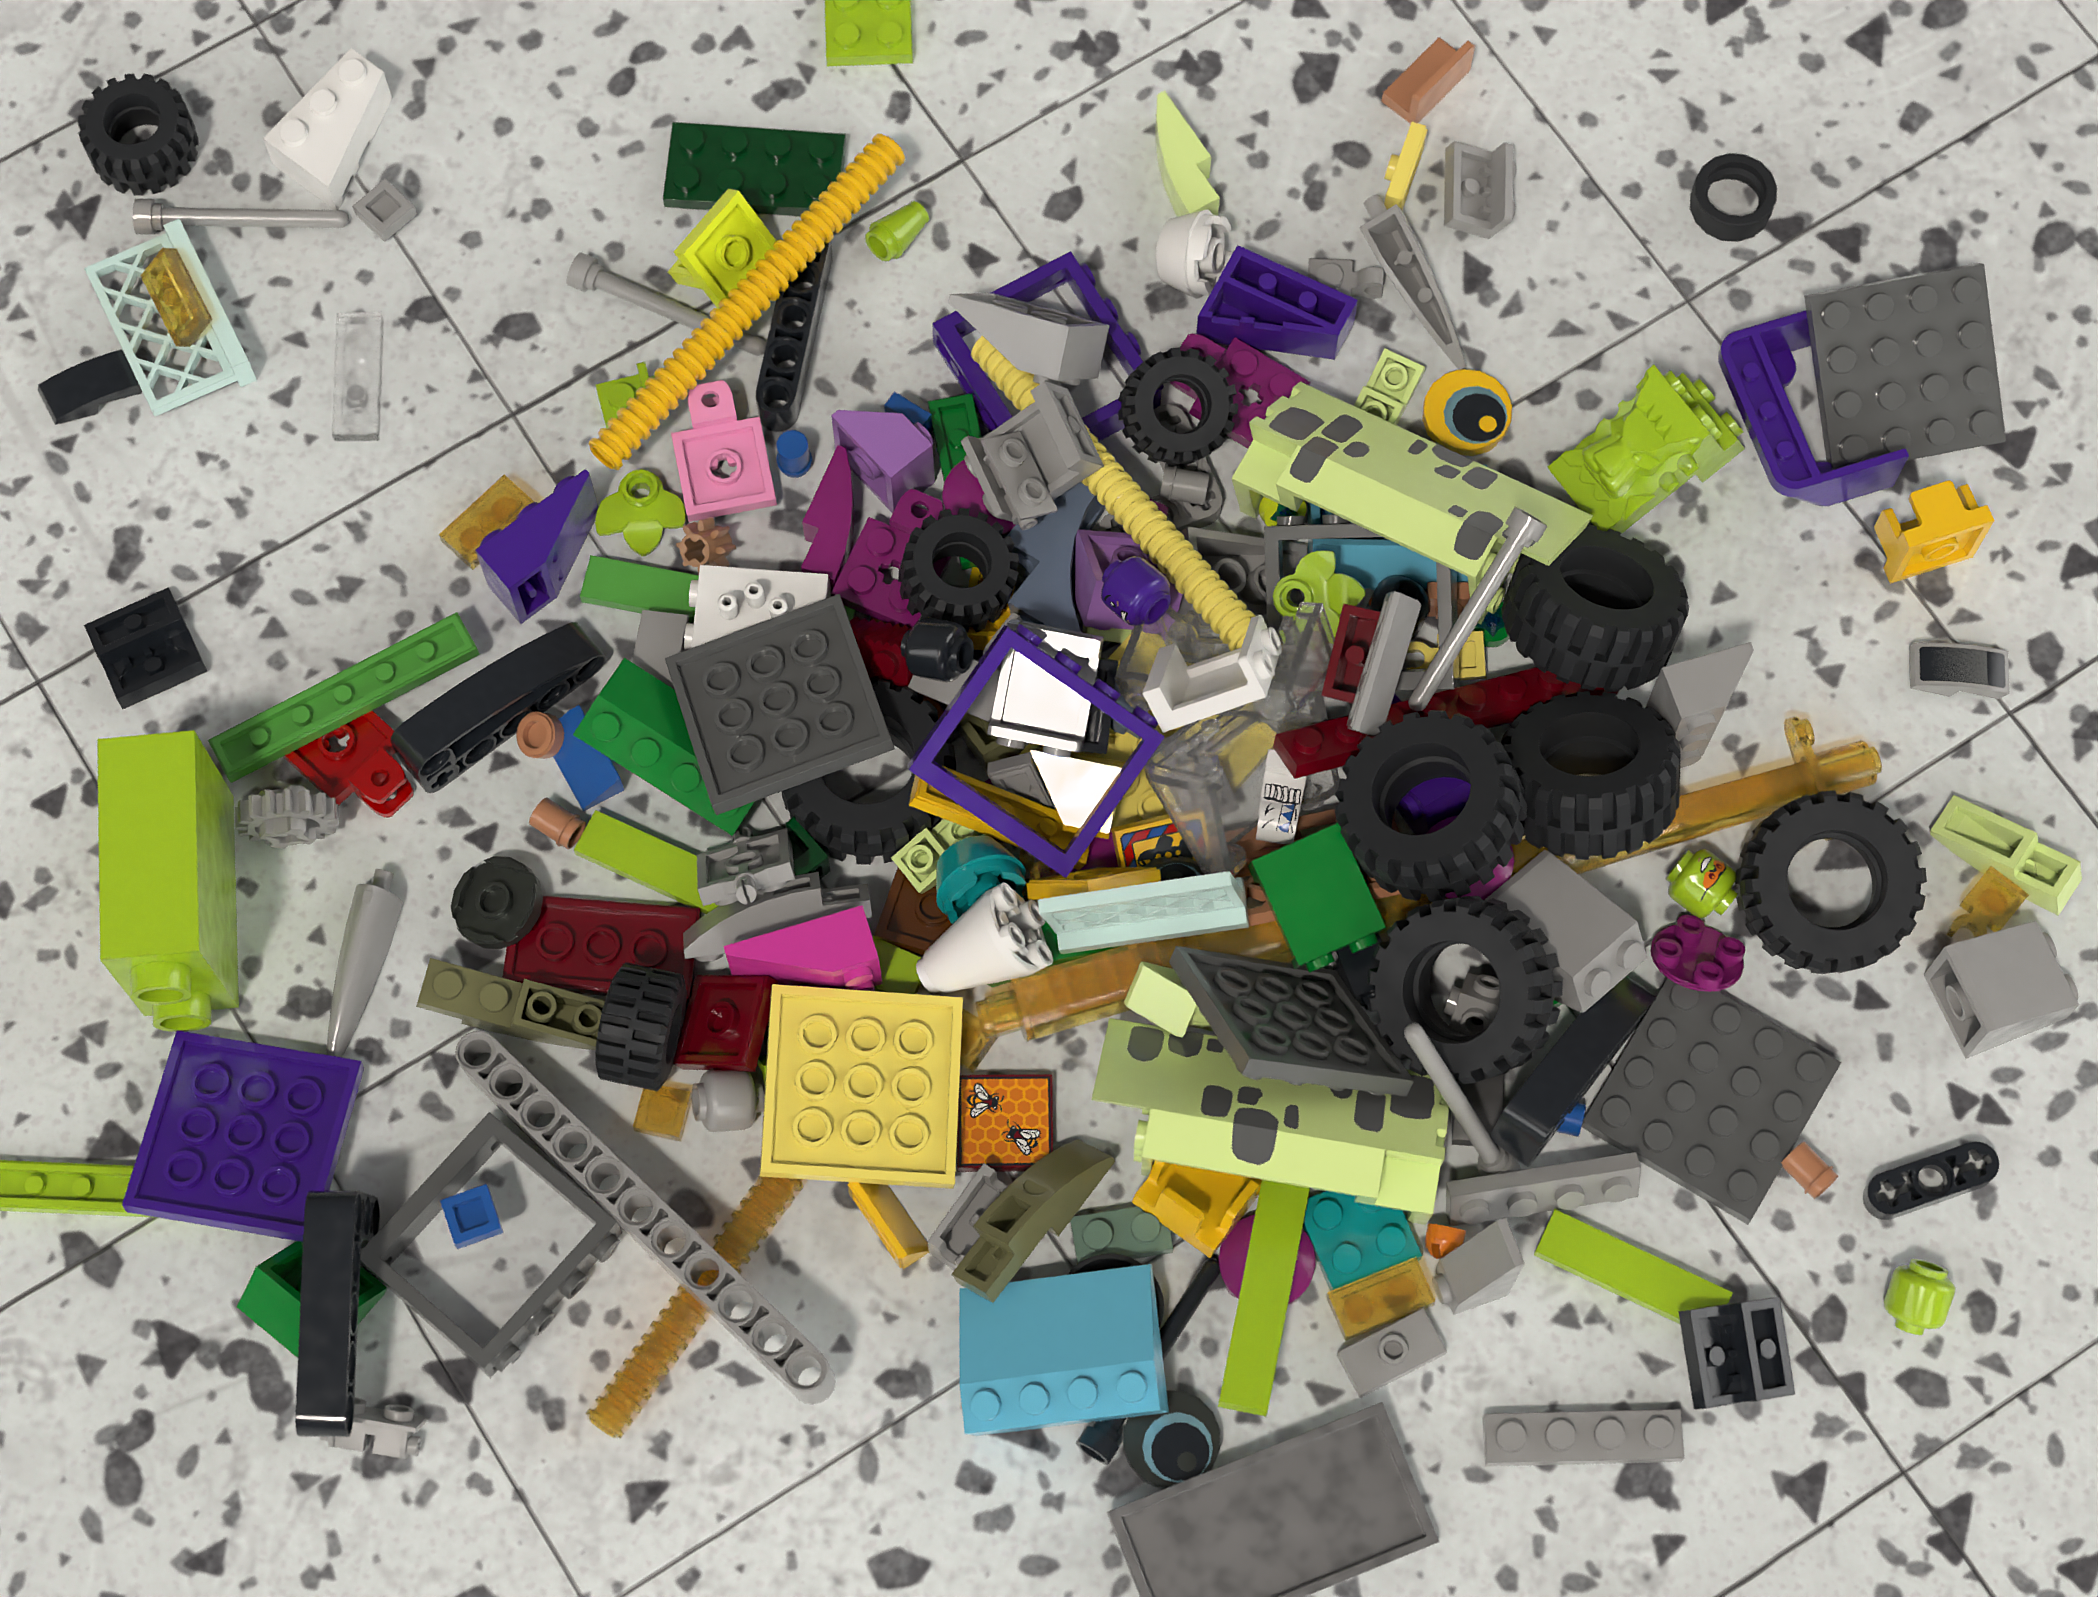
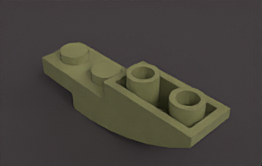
M430 958L416 1007L462 1019L461 1024L495 1033L553 1045L596 1050L598 1028L605 1001L524 979L523 983Z
M1076 1139L1040 1159L1012 1182L973 1225L980 1237L951 1275L959 1285L994 1303L1045 1234L1049 1231L1059 1237L1115 1163L1113 1157Z

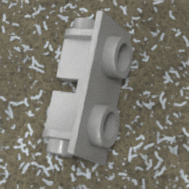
M1020 431L986 438L981 441L986 454L983 461L985 465H989L999 488H1003L1006 493L1004 499L1013 517L1011 520L1013 524L1019 525L1021 530H1027L1038 523L1036 517L1058 511Z
M355 1397L351 1435L349 1437H320V1440L328 1441L329 1447L363 1452L366 1446L367 1434L375 1435L373 1454L407 1460L409 1455L418 1456L421 1437L414 1436L413 1434L427 1422L428 1417L414 1415V1409L402 1405H387L384 1410L366 1407L365 1400Z

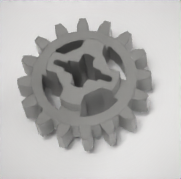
M289 785L287 788L277 790L264 789L258 795H249V800H239L238 807H235V829L239 831V835L249 836L250 841L264 839L265 844H270V847L273 848L311 844L316 839H324L325 833L334 834L336 827H339V807L336 804V799L326 798L325 793L311 795L310 791L302 786Z

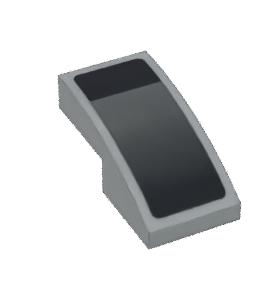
M1914 643L1909 646L1911 689L1948 697L1959 691L1994 699H2000L2009 694L2008 651L1953 643Z

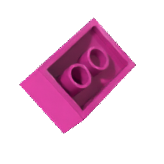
M863 905L723 946L732 975L770 976L778 981V985L875 991L874 986L883 984L879 957Z

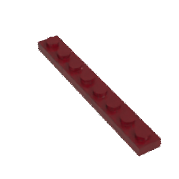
M1535 667L1434 693L1426 708L1418 713L1420 717H1428L1430 710L1446 711L1451 720L1454 714L1459 713L1470 717L1475 726L1482 724L1486 728H1491L1513 722L1521 713L1527 715V710L1540 701L1543 704L1549 703L1550 699L1554 696L1564 694L1565 697L1576 696L1577 692L1590 691V695H1602L1605 690L1600 687L1594 690L1583 689L1581 684L1571 681L1567 684L1557 680V675L1549 671L1544 673ZM1617 691V692H1608V693H1614V694L1617 695V694L1619 693V691ZM1409 700L1391 704L1386 722L1391 720L1392 724L1395 725L1404 721L1403 715L1417 711H1413L1409 707ZM1348 715L1278 733L1275 735L1273 748L1293 778L1297 779L1343 767L1350 755L1356 757L1359 754L1360 750L1357 745L1367 735L1347 729Z

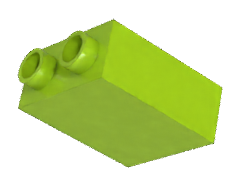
M194 730L97 739L100 961L144 1016H153V1026L155 1028L170 1032H176L177 1030L188 1032L204 1029L212 1023L211 1010L239 1008L233 795Z

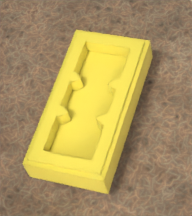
M1411 122L1400 156L1392 154L1384 178L1391 181L1384 202L1387 210L1394 205H1398L1401 211L1403 210L1424 150L1427 135L1425 125Z

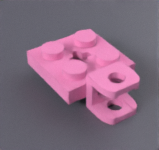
M723 380L698 384L693 390H689L688 405L693 429L671 433L688 522L707 517H718L776 506L777 501L760 417L737 421L731 389ZM708 394L716 395L715 397L704 398ZM727 460V464L730 467H737L736 471L732 472L730 477L724 479L720 475H713L711 471L718 469V462Z

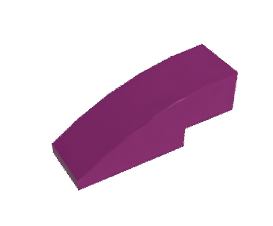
M839 445L836 447L802 521L805 541L812 544L803 561L801 571L804 573L828 574L831 592L851 553L855 522L850 465L846 448Z

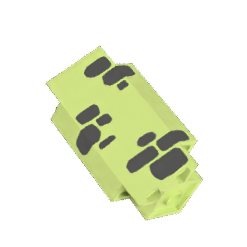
M1299 382L1293 387L1289 399L1282 396L1267 408L1265 420L1256 416L1249 422L1253 441L1231 478L1240 512L1256 519L1259 515V505L1263 497L1296 512L1303 500L1467 576L1470 598L1508 537L1504 534L1508 528L1505 522L1514 507H1518L1531 514L1548 527L1538 542L1533 541L1529 548L1524 546L1508 574L1514 573L1521 554L1549 566L1587 527L1593 516L1303 382ZM1508 574L1479 619L1478 624H1482L1488 612L1494 614L1499 608L1505 594V589L1502 588V585Z
M1109 1018L1092 1100L1142 1109V1114L1149 1115L1148 1121L1138 1120L1134 1142V1161L1142 1163L1141 1175L1149 1176L1154 1160L1355 1196L1354 1202L1408 1211L1407 1222L1426 1225L1433 1215L1440 1166L1445 1160L1444 1141L1447 1133L1449 1106L1429 1075L1420 1076L1411 1070H1407L1414 1080L1407 1096L1391 1094L1376 1096L1367 1091L1353 1089L1337 1091L1323 1085L1308 1083L1293 1085L1285 1080L1270 1078L1254 1080L1242 1075L1237 1070L1235 1063L1224 1046L1218 1041L1217 1036L1186 1031L1183 1038L1159 1026Z

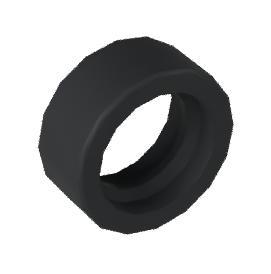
M1728 153L1717 156L1702 166L1695 179L1690 194V211L1695 223L1706 234L1716 239L1731 242L1750 239L1762 231L1769 221L1777 201V185L1772 172L1759 160L1745 154ZM1724 179L1738 180L1747 184L1757 194L1759 205L1755 212L1744 216H1733L1723 213L1709 201L1708 190L1711 184Z

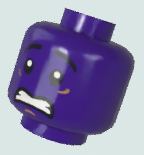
M1133 556L1123 561L1116 560L1108 566L1102 576V582L1104 583L1101 590L1102 601L1112 612L1130 626L1151 625L1158 621L1169 608L1171 597L1169 595L1170 583L1168 579L1142 557Z

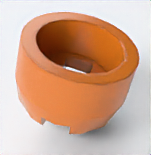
M1428 1223L1425 1247L1435 1259L1443 1258L1464 1243L1466 1231Z

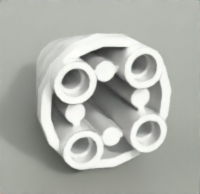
M1005 882L986 891L924 952L923 958L917 961L916 970L923 986L933 994L940 991L949 993L1029 976L1051 965L1053 957L1049 947L1046 945L1041 926L1045 924V920L1039 914L1038 904L1034 900L1025 902Z

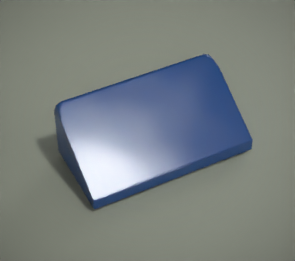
M578 705L559 718L564 729V741L561 749L553 758L584 812L624 791V787L611 760L573 736V733L585 716L582 708Z

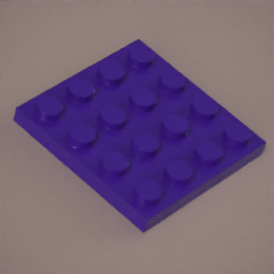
M177 1030L122 1203L123 1208L128 1213L303 1242L306 1196L310 1190H330L364 1071L362 1061Z

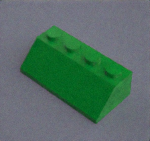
M624 658L598 694L573 733V736L730 836H733L754 802L716 815L707 793L675 689Z

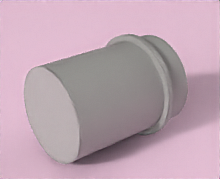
M1176 465L1174 467L1165 466L1159 497L1167 498L1168 501L1173 499L1204 505L1210 474L1176 468Z

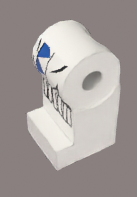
M1268 749L1258 812L1259 820L1256 840L1289 845L1295 839L1307 776L1294 779L1276 751Z

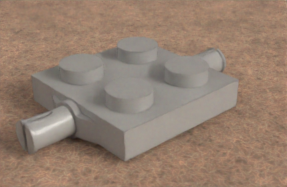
M742 827V834L739 828H737L733 834L734 841L718 849L697 854V887L703 906L712 903L723 906L736 901L748 904L747 896H749L752 903L756 899L757 890L761 889L762 892L776 891L787 885L788 881L795 879L793 849L787 828L759 836H753V832L748 827Z

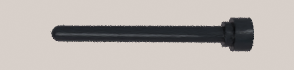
M1211 1258L1202 1264L1162 1326L1160 1338L1163 1361L1220 1274L1218 1260ZM1127 1418L1095 1421L1092 1427L1086 1426L1076 1441V1445L1093 1459L1109 1465L1119 1449L1117 1442L1121 1436L1118 1431Z

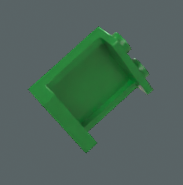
M1338 823L1252 860L1247 866L1254 882H1259L1293 959L1291 962L1294 969L1306 965L1309 973L1335 962L1332 953L1349 946L1353 954L1378 943L1379 941L1375 934L1386 928L1353 853L1340 833L1341 827Z

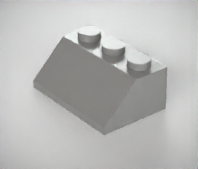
M1751 642L1661 668L1645 709L1650 706L1658 712L1676 733V739L1680 744V768L1698 762L1704 754L1752 656L1754 649Z

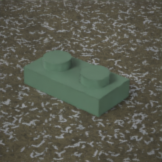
M1138 1206L1074 1216L1070 1221L1077 1264L1089 1257L1108 1253L1121 1254L1133 1259L1173 1253L1170 1229L1161 1224L1154 1215L1146 1213Z

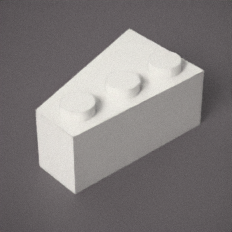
M351 48L263 138L273 165L334 210L340 209L343 202L342 195L351 177H355L360 167L359 159L367 143L371 144L392 100L384 72Z

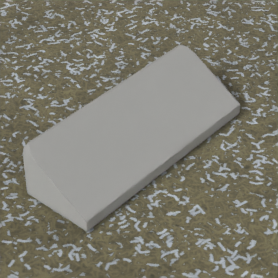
M1395 591L1386 594L1348 717L1347 729L1373 737L1381 732L1378 727L1386 722L1421 608V603L1418 600Z

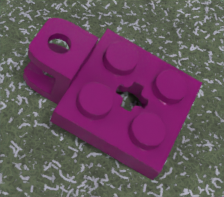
M1188 334L1180 346V351H1187L1191 348L1199 350L1198 355L1202 357L1210 355L1216 359L1214 365L1219 370L1224 367L1228 372L1229 376L1226 377L1229 386L1235 385L1237 392L1233 396V403L1238 404V413L1233 416L1232 422L1235 425L1232 432L1227 434V437L1247 449L1253 441L1249 422L1256 416L1265 420L1267 408L1282 396L1289 399L1293 387L1299 382L1307 385L1311 384L1310 381L1235 337L1227 350L1198 334ZM1170 381L1176 389L1195 399L1188 414L1200 420L1202 409L1197 394L1186 384ZM1243 389L1256 391L1261 404L1253 402L1249 407L1242 403L1244 396L1239 391Z
M910 489L900 498L890 518L889 525L868 517L831 592V597L840 594L844 606L886 623L890 622L892 626L898 623L900 627L906 625L909 629L912 628L921 619L922 615L919 612L913 616L907 610L909 599L902 600L899 592L901 582L898 579H894L891 584L884 583V574L880 571L890 567L900 569L906 543L909 542L912 531L915 527L921 529L923 520L930 515L937 520L940 511L943 510L942 501L918 490ZM916 505H924L928 510L920 508ZM951 556L941 558L933 563L934 570L940 579H942Z

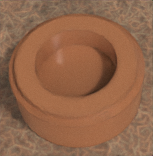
M543 712L529 713L518 725L516 733L517 744L520 750L528 757L539 759L551 758L562 747L564 741L563 726L560 720L552 714Z

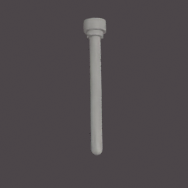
M135 199L133 204V226L136 234H155L156 230H164L163 225L179 218L183 226L343 228L348 223L347 214L341 210L164 208L163 204L156 203L154 199Z
M582 252L578 253L574 258L568 271L567 285L583 292H586L588 289L595 291L597 288L692 329H701V321L704 318L710 319L707 315L604 272V267L598 265V259ZM742 331L743 336L740 340H733L734 347L755 356H761L765 352L766 342L747 332Z
M1514 507L1505 522L1508 525L1504 533L1508 536L1409 698L1408 704L1413 711L1419 712L1426 708L1524 546L1529 548L1533 541L1538 542L1548 527L1545 523L1524 510Z
M1416 1023L1409 1024L1404 1030V1036L1478 1152L1477 1169L1480 1175L1487 1176L1519 1171L1520 1165L1516 1158L1498 1145H1495L1490 1138L1489 1133L1423 1028Z

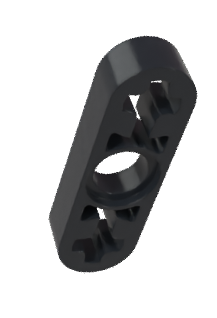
M1974 1141L1882 1172L1873 1177L1863 1191L1864 1206L1872 1216L1881 1220H1890L1986 1186L1998 1173V1155L1986 1143ZM1969 1155H1972L1975 1161H1984L1986 1166L1980 1171V1176H1978L1975 1170H1969L1961 1173L1955 1179L1953 1170L1962 1167L1970 1159ZM1927 1168L1939 1172L1944 1181L1942 1191L1937 1193L1925 1191L1918 1181L1919 1172ZM1902 1176H1906L1909 1192L1900 1194L1892 1202L1893 1207H1890L1887 1201L1879 1202L1876 1199V1195L1881 1190V1185H1884L1887 1191H1894L1902 1188L1906 1183Z

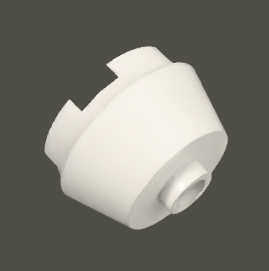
M1202 210L1169 219L1164 224L1156 245V263L1160 279L1195 299L1201 298L1203 295L1209 296L1233 254V251L1225 250L1224 232L1228 233L1231 230L1228 219L1224 216L1213 215L1209 210Z

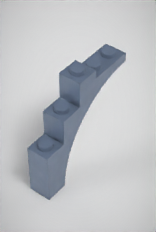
M1082 482L1053 500L1058 509L1056 513L1036 517L1038 523L1027 530H1021L1019 525H1015L1007 535L1011 536L1015 544L1012 553H1018L1019 564L1016 571L1019 575L1027 578L1008 601L1010 613L1012 614L1013 612L1020 615L1022 621L1081 632L1075 606L1077 530H1092L1106 509L1105 506L1097 501V496L1091 494L1088 486H1085ZM1116 682L1115 690L1121 694L1116 701L1130 712L1137 705L1148 712L1147 705ZM1111 717L1110 728L1119 734L1128 732L1139 740L1141 739V737Z

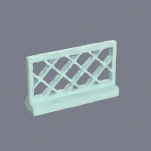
M180 218L163 225L166 233L84 268L154 417L238 381L241 388L257 381L249 360ZM165 250L168 261L162 274L142 268L148 256ZM116 270L128 274L120 292L103 287L99 277ZM173 271H175L178 279L171 277ZM137 277L157 283L150 300L130 295ZM166 286L185 292L179 309L159 304ZM108 298L116 300L113 307ZM125 304L145 309L137 327L119 322L118 319ZM190 306H192L195 314L188 312ZM155 312L174 318L167 336L147 331ZM183 321L202 327L203 330L196 345L176 339ZM125 334L133 336L130 343ZM142 339L162 345L154 363L136 358L135 354ZM208 341L212 350L205 348ZM171 348L191 353L184 372L164 366ZM200 357L219 362L223 370L206 379L193 375ZM143 370L150 372L147 379L144 375ZM159 375L179 380L174 393L156 400L152 390Z
M1230 871L1038 899L1039 914L1057 934L1058 949L1061 954L1249 927L1244 880L1242 877L1234 878Z

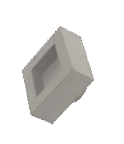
M386 179L381 181L352 206L355 215L384 242L417 215L415 206Z

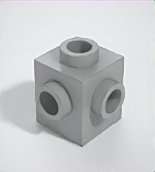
M1467 972L1462 989L1452 986L1443 1012L1452 1016L1449 1026L1465 1035L1478 1034L1486 1030L1494 1020L1499 1008V980L1489 975L1477 976Z

